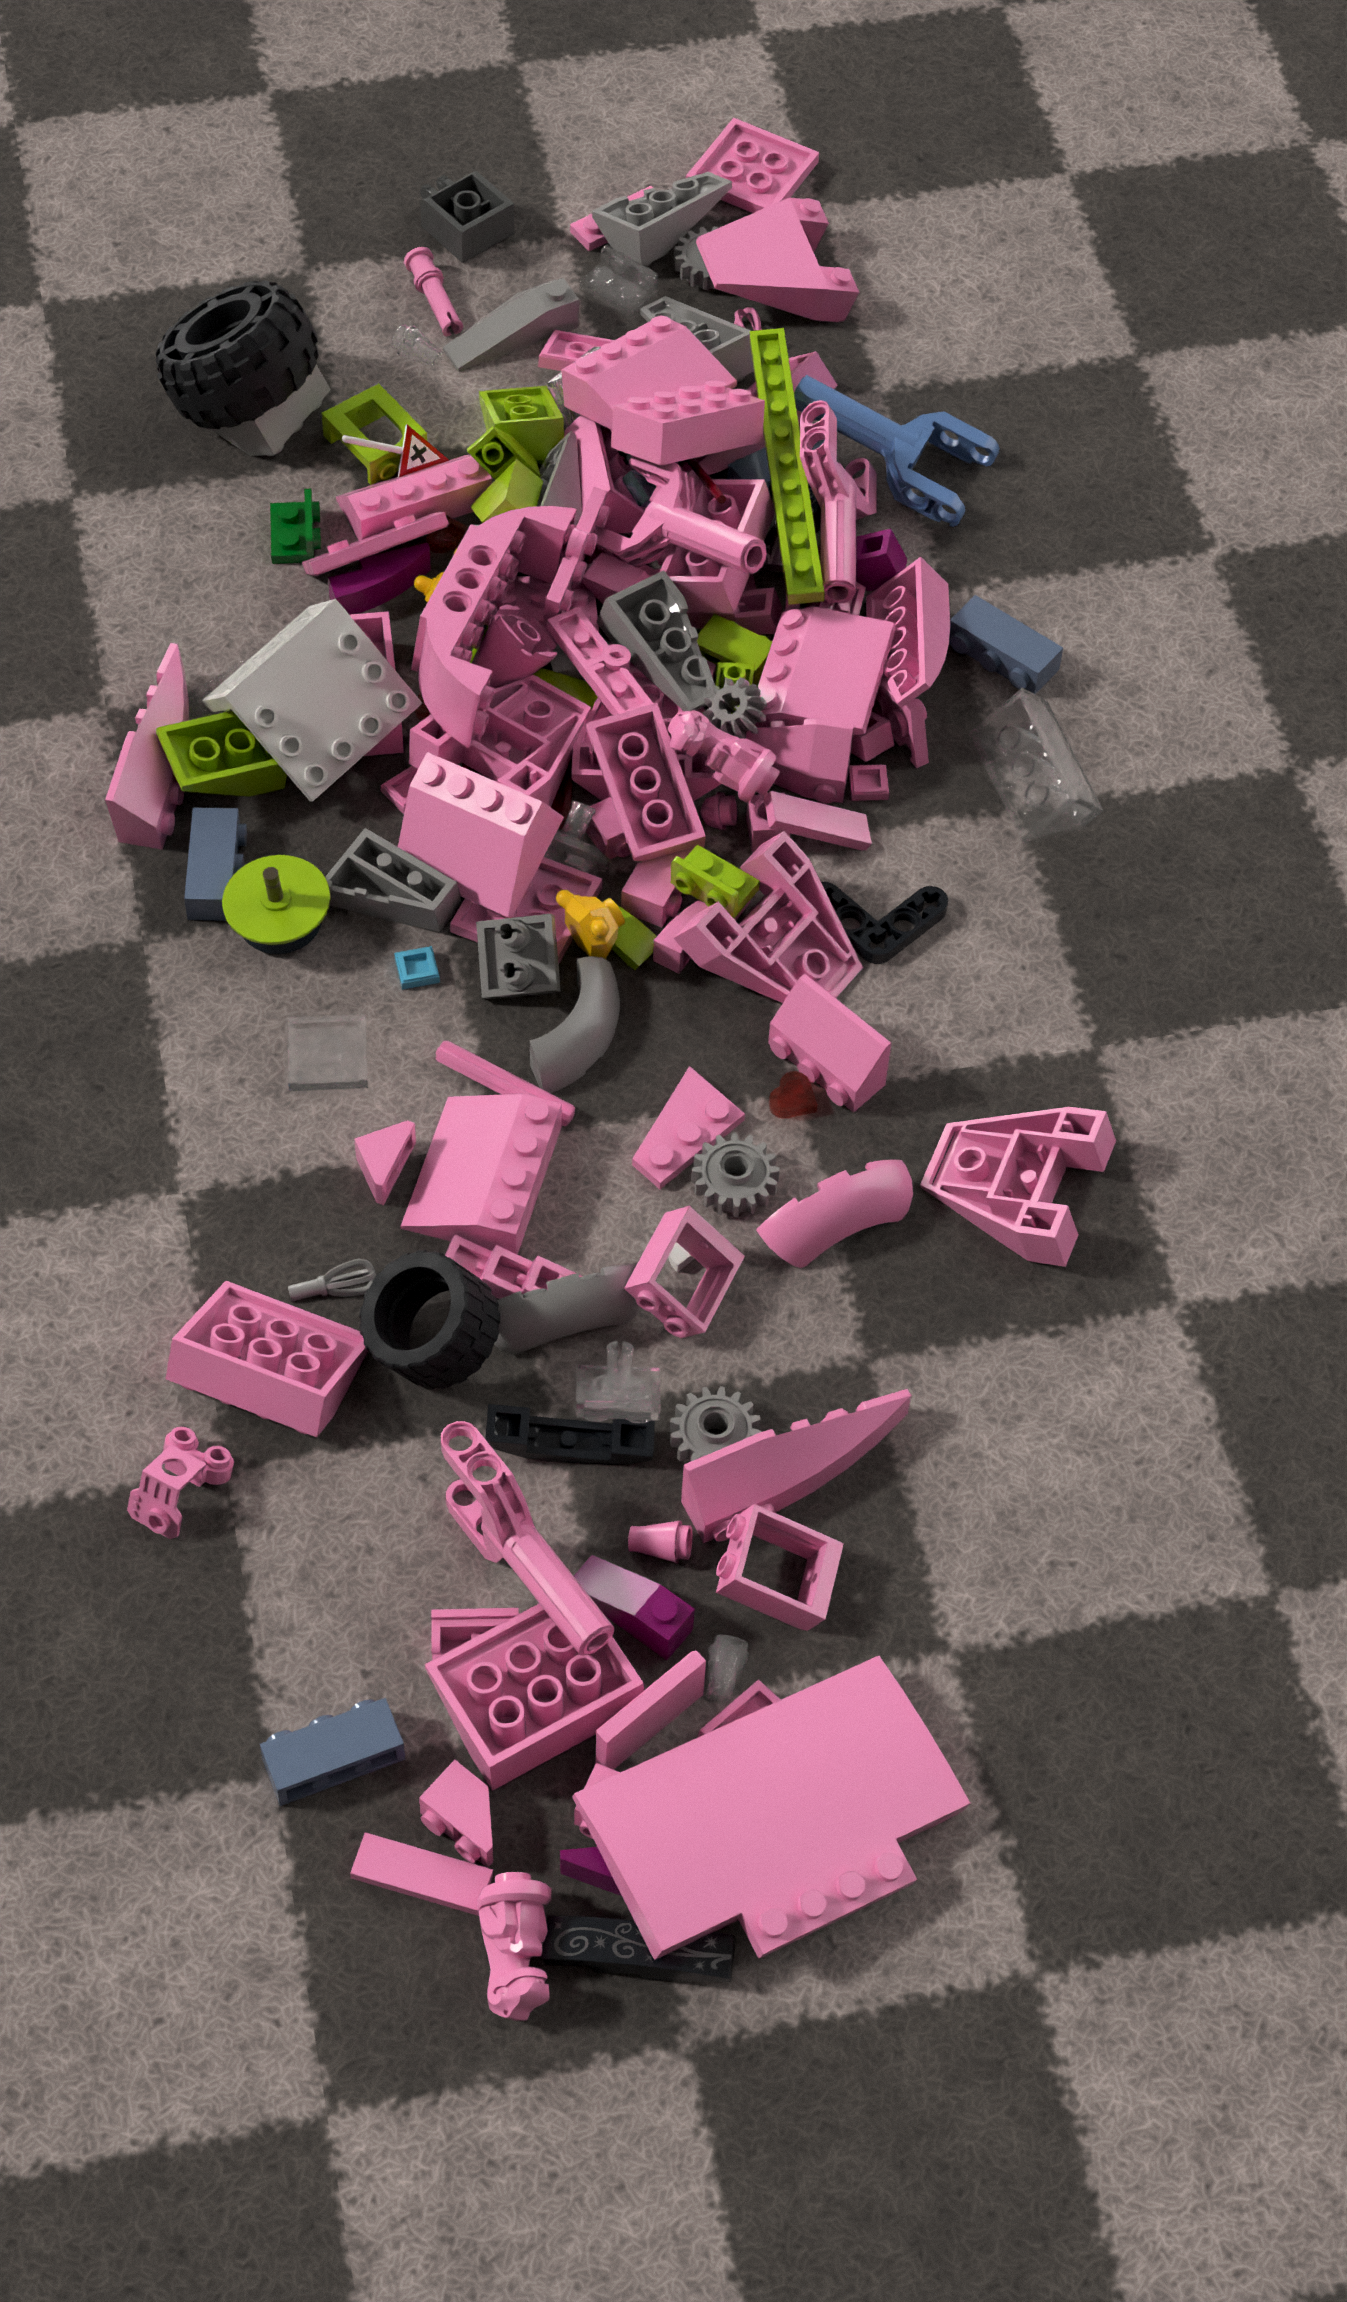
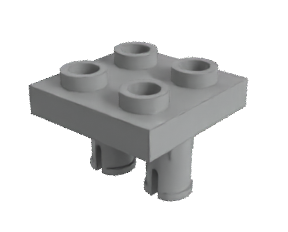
M542 914L476 922L483 999L561 992L555 915Z

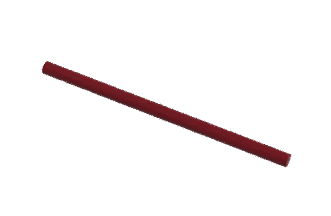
M695 458L685 460L718 503H725L726 497Z

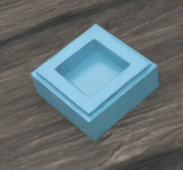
M432 946L394 953L402 990L440 983Z

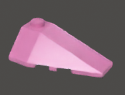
M814 718L805 719L804 725L785 726L784 721H771L770 727L757 728L758 734H753L750 730L746 732L745 739L770 749L777 758L772 766L779 770L780 773L773 784L803 797L815 799L820 803H843L850 764L853 723Z

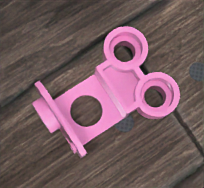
M187 1427L174 1428L165 1437L163 1452L142 1471L139 1488L133 1489L130 1492L127 1511L131 1518L149 1527L150 1530L157 1534H161L169 1539L177 1538L183 1518L177 1508L180 1491L189 1482L198 1487L202 1486L205 1482L213 1485L228 1482L234 1465V1460L229 1450L221 1446H212L202 1453L198 1451L199 1442L191 1429ZM165 1463L164 1468L178 1476H172L164 1472L162 1465Z

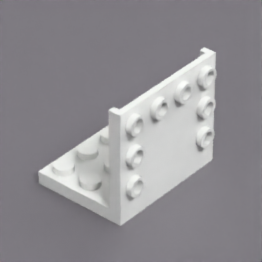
M337 599L309 606L202 700L210 712H227L231 709L309 801H314L422 704L420 699Z

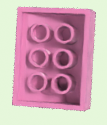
M662 315L652 318L648 323L635 330L628 331L626 335L603 345L600 349L577 359L574 363L561 369L564 407L611 430L613 405L627 403L631 397L650 398L654 397V393L659 391L673 393L678 392L682 386H705L706 381H722L730 389L737 387V380L686 326Z
M819 607L783 611L758 684V688L761 690L760 697H763L767 702V707L761 711L766 716V721L756 722L755 726L757 728L770 727L771 721H784L785 726L804 725L805 719L818 718L853 723V736L865 734L897 627L895 623Z
M426 752L409 786L398 847L456 881L461 897L507 918H513L564 817L538 799Z
M527 1094L448 1097L401 1223V1229L451 1241L456 1234L490 1251L498 1245L518 1255L562 1128V1103Z
M225 1281L172 1338L166 1380L177 1383L185 1389L195 1390L218 1399L224 1404L234 1405L252 1412L263 1419H270L286 1425L299 1433L318 1437L334 1417L368 1350L363 1343V1336L358 1330Z
M540 1604L529 1608L425 1664V1669L465 1747L492 1791L594 1736L599 1727L644 1691L643 1681L613 1636L598 1651L585 1656L579 1655Z

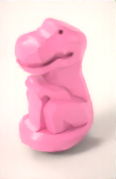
M698 711L678 712L667 728V731L671 734L670 748L680 753L683 750L688 757L694 756L696 752L707 758L705 764L715 770L714 778L719 783L738 791L739 799L746 803H749L755 792L765 797L780 773L779 770L772 766L777 757L770 749H766L751 740L740 739L718 729L709 722L706 716Z
M506 1872L496 1875L495 1883L484 1887L477 1900L481 1931L491 1969L487 1988L489 2009L501 2017L515 2021L528 2020L530 2012L534 2008L549 2001V1984H545L547 1979L546 1972L539 1968L529 1967V1962L532 1957L541 1956L542 1954L541 1942L545 1940L548 1932L543 1905H547L551 1901L552 1889L543 1882L531 1880V1875L523 1872Z

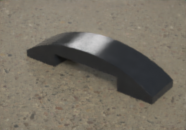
M488 1404L485 1440L493 1449L538 1461L627 1465L652 1461L655 1420L613 1416L612 1423L549 1418L530 1416V1408Z

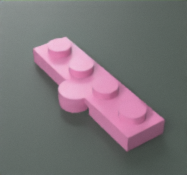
M593 486L579 522L571 533L566 547V557L562 559L546 597L543 619L546 621L551 617L561 614L562 611H568L571 607L575 591H572L571 588L574 582L581 583L587 563L583 562L586 554L592 556L598 540V535L595 534L597 526L604 528L609 515L610 507L605 506L606 490Z
M579 606L547 619V631L612 716L653 704L628 671L631 660L630 651L620 644L608 645Z

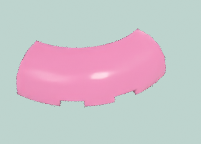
M892 1159L869 1162L865 1166L866 1171L851 1176L844 1170L817 1183L819 1191L800 1202L796 1198L790 1200L765 1220L756 1231L768 1247L780 1258L795 1267H805L828 1248L856 1232L878 1224L902 1220L910 1209L913 1197L912 1178L902 1160Z

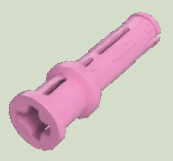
M417 247L408 252L404 258L406 269L412 272L416 289L425 294L444 336L452 335L448 328L449 326H451L454 334L461 333L463 330L462 321H460L442 285L444 277L441 270L435 267L433 263L434 257L431 250L427 247Z

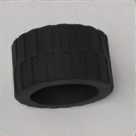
M417 1250L415 1253H406L397 1260L391 1261L372 1280L373 1283L367 1289L363 1298V1305L360 1308L359 1317L361 1318V1324L359 1328L366 1349L372 1353V1357L417 1386L421 1385L426 1389H445L467 1380L489 1358L499 1335L500 1313L498 1312L497 1299L485 1282L453 1259L440 1252ZM450 1291V1311L444 1326L431 1341L411 1350L409 1341L410 1330L416 1314L432 1297L442 1292Z

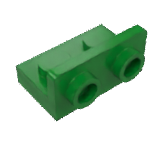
M312 488L304 489L305 502L270 503L272 564L302 563L315 557L314 550L321 549L320 528H314V523L321 522L320 502L312 500Z

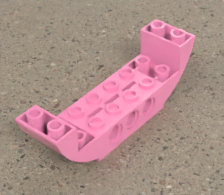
M558 506L526 507L494 516L479 526L471 524L420 615L411 670L418 672L419 689L424 703L433 718L449 735L465 747L470 748L476 734L483 735L489 720V714L484 713V710L488 709L494 694V688L489 686L492 670L470 663L472 657L471 649L479 648L485 631L483 626L490 625L497 609L496 602L502 603L509 587L508 579L514 581L517 573L521 572L548 583H553L562 559L566 557V547L571 533L577 526L574 524L577 510L575 508Z

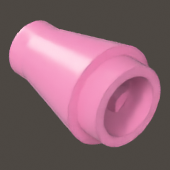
M681 1521L647 1526H631L628 1536L629 1551L640 1552L674 1563H679L680 1559L689 1560L692 1550V1527L682 1525Z

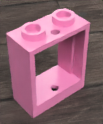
M686 1206L664 1213L624 1289L636 1299V1303L642 1309L651 1312L664 1324L665 1329L672 1335L685 1338L705 1333L745 1256L691 1206ZM676 1242L706 1268L686 1308L656 1282Z
M753 1504L741 1514L734 1515L726 1532V1537L730 1539L727 1552L721 1557L716 1570V1575L720 1577L716 1593L801 1630L808 1631L824 1621L844 1543L756 1504ZM752 1535L807 1559L798 1600L742 1577Z

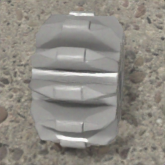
M725 677L722 689L719 686L712 685L715 696L704 698L705 704L709 709L704 711L703 715L709 719V722L718 729L740 739H745L746 732L749 730L753 734H758L755 724L756 722L766 721V716L761 711L767 707L766 700L760 697L761 690L755 684L749 685V682L741 677L736 683L731 678Z

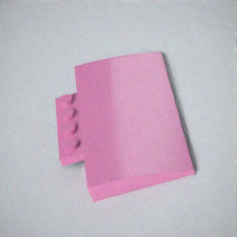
M876 1656L576 1792L572 1796L654 1960L738 1920L758 1959L882 1900L912 1885L917 1880L898 1843L962 1813L970 1804L969 1799L928 1728L880 1656Z

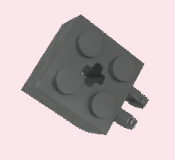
M477 171L468 174L456 182L448 179L445 175L440 176L436 181L439 191L432 188L429 184L422 186L420 189L421 198L423 199L420 201L421 227L462 263L515 234L514 203Z

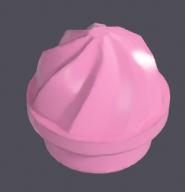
M718 792L716 795L706 798L700 810L705 823L719 830H725L726 826L735 825L737 821L735 797L733 795L725 796L723 792Z

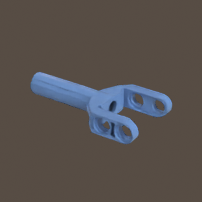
M808 375L801 379L794 392L796 410L803 412L814 401L822 400L827 402L836 415L837 432L884 457L886 462V481L896 501L938 522L940 520L946 521L952 527L957 526L965 514L963 502L956 493L913 471L927 443L929 442L965 462L971 463L973 461L984 466L992 465L999 454L1000 448L995 439L944 411L922 414L905 425H899ZM825 414L817 416L815 420L820 421ZM945 430L955 433L959 439L950 438L946 435ZM975 447L985 449L989 456L981 455ZM911 488L921 491L925 497L916 495L912 492ZM942 505L951 507L955 510L956 514L947 512Z

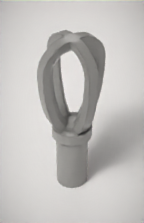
M355 1259L334 1267L324 1276H317L318 1279L289 1285L288 1290L291 1301L317 1295L326 1296L328 1294L340 1297L357 1296L366 1293L373 1283L372 1280L375 1278L376 1273L369 1261ZM357 1266L366 1268L334 1277L345 1270ZM361 1275H366V1276H363V1277H360V1278H355V1279L343 1281V1280H345V1279H349V1278H353V1277H357V1276H361ZM369 1281L366 1286L360 1288L336 1289Z

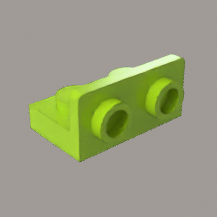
M698 844L685 859L676 856L671 862V884L675 885L680 892L690 894L704 902L708 907L719 902L733 918L738 915L759 891L760 881Z

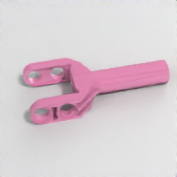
M819 400L809 404L801 414L800 460L807 481L821 508L820 566L824 585V600L830 603L841 604L852 600L856 593V520L877 513V473L872 464L865 458L851 461L845 469L841 463L837 462V418L828 403ZM825 414L820 421L812 424L817 416ZM825 439L820 447L812 450L818 441ZM865 469L860 477L852 478L859 470Z
M632 455L629 460L630 466L644 476L648 483L661 487V489L647 506L643 516L632 530L633 535L631 538L597 526L595 534L598 535V540L594 553L600 554L603 552L639 568L657 560L671 547L677 545L746 574H754L763 566L767 555L764 541L693 512L696 503L694 482L687 478V474L680 469L677 463L660 466Z
M456 1421L447 1425L441 1433V1451L445 1460L460 1478L449 1485L446 1491V1506L450 1514L485 1559L494 1563L499 1562L503 1558L506 1560L579 1655L585 1656L601 1649L610 1640L615 1629L536 1530L526 1500L513 1473L471 1423ZM456 1436H466L473 1442L464 1451L453 1450L448 1445L449 1441ZM481 1466L492 1467L497 1472L496 1476L487 1482L476 1480L472 1474ZM460 1491H470L476 1500L468 1506H461L455 1503L453 1498ZM481 1522V1529L483 1531V1535H481L477 1531V1527Z

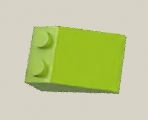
M547 386L479 391V400L486 431L494 426L513 436L537 460L538 464H543L549 451L564 438V417Z
M233 711L156 728V734L182 791L250 797L285 788L287 774Z

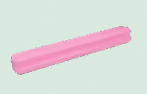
M443 1041L436 1051V1060L500 1094H527L562 1103V1126H567L575 1115L574 1105L450 1041Z

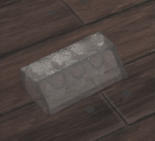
M1021 688L969 732L1024 845L1080 831L1104 811L1048 701Z

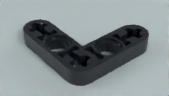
M821 882L827 896L831 898L830 902L840 922L845 918H854L861 924L856 929L844 928L855 952L864 960L873 964H883L892 959L942 920L947 912V894L938 887L926 886L919 889L877 921L836 885L829 882ZM924 901H926L927 903H933L934 901L937 902V908L933 905H930L923 910ZM899 920H906L911 922L914 928L904 932L896 929L894 923ZM885 940L884 949L880 947L870 948L871 942L878 945Z

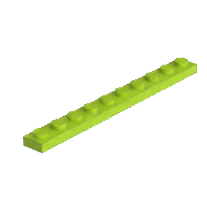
M784 328L749 331L757 395L759 399L765 400L763 436L788 605L823 602L824 585L808 481L800 460V429Z

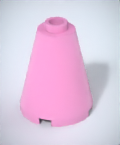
M507 604L500 606L495 612L472 661V664L492 670L489 686L494 689L533 675L551 662L557 655V652H553L557 646L556 641L547 629L533 616L527 621L519 616L522 609Z

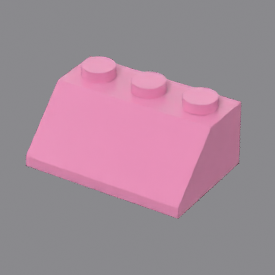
M804 973L797 980L770 1022L768 1043L777 1057L780 1059L787 1058L796 1065L805 1080L811 1083L817 1082L826 1090L827 1095L836 1105H845L854 1113L885 1086L891 1042Z

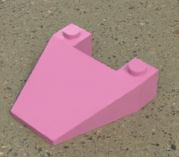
M789 197L701 235L696 240L697 247L714 288L812 320L841 322L845 321L859 294L849 269L823 267L818 264L814 252L829 224L818 200Z
M531 675L494 689L492 701L488 709L484 710V713L489 714L486 729L482 736L476 734L470 748L465 747L449 735L433 718L432 714L427 716L410 729L409 764L418 769L426 752H429L457 765L462 762L491 780L538 799L551 807L572 758L573 745L591 711V707L539 677Z
M783 831L761 844L740 867L744 872L760 881L759 889L765 896L739 924L719 902H716L697 913L674 939L699 967L781 1003L785 1001L797 980L804 973L833 997L837 998L862 970L863 966L810 859L790 836Z
M1075 1107L947 1123L920 1186L1027 1261L1066 1267L1077 1240L1078 1232L1068 1205L1053 1204V1199L1067 1167L1104 1172L1116 1139L1106 1111Z

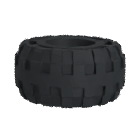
M265 280L262 282H245L243 285L229 287L222 290L221 293L201 301L198 306L183 314L178 319V322L163 335V341L159 343L156 351V363L159 372L157 376L172 403L185 419H190L198 427H205L206 429L231 428L264 415L265 412L275 406H279L294 391H298L307 376L312 374L316 366V360L319 355L316 345L318 338L312 323L294 294H289L287 290H284L282 286L277 285L275 282Z

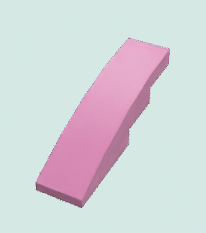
M456 1234L452 1238L445 1256L450 1257L479 1277L491 1288L492 1294L499 1299L519 1291L524 1294L536 1289H547L546 1282L576 1274L540 1256H537L532 1262L498 1245L490 1251Z

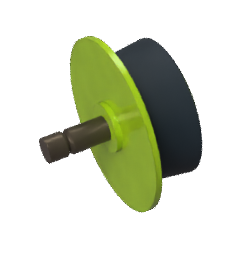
M272 855L256 859L244 865L231 877L223 893L222 907L230 927L242 936L250 946L269 954H286L303 948L318 934L322 920L329 909L330 890L322 872L310 862L289 855Z

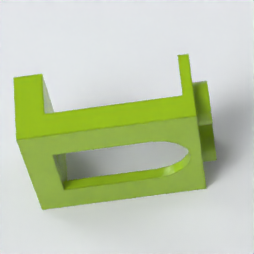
M379 383L322 412L323 436L331 444L340 440L367 468L368 483L370 485L380 480L392 478L399 471L401 454L345 443L342 441L344 435L369 440L359 429L386 416L403 435L401 440L394 446H403L406 424L427 441V432Z

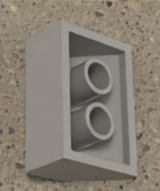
M316 365L312 374L307 376L298 391H294L279 406H275L265 412L264 415L254 420L245 421L241 425L211 430L250 456H274L283 450L284 443L290 436L302 428L303 421L310 413L321 406L323 398L331 389Z

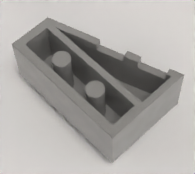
M364 828L325 877L330 890V906L441 932L462 904L456 881L367 828Z

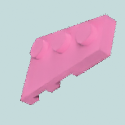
M883 674L872 710L874 713L890 721L893 738L899 746L907 744L912 755L910 761L916 768H919L929 763L925 720L927 719L926 708L922 701L916 698L901 708L896 703L887 683L889 679Z
M689 1066L632 1158V1165L657 1188L661 1189L694 1162L695 1154H702V1146L705 1142L714 1146L717 1135H721L724 1138L740 1125L745 1119V1113Z

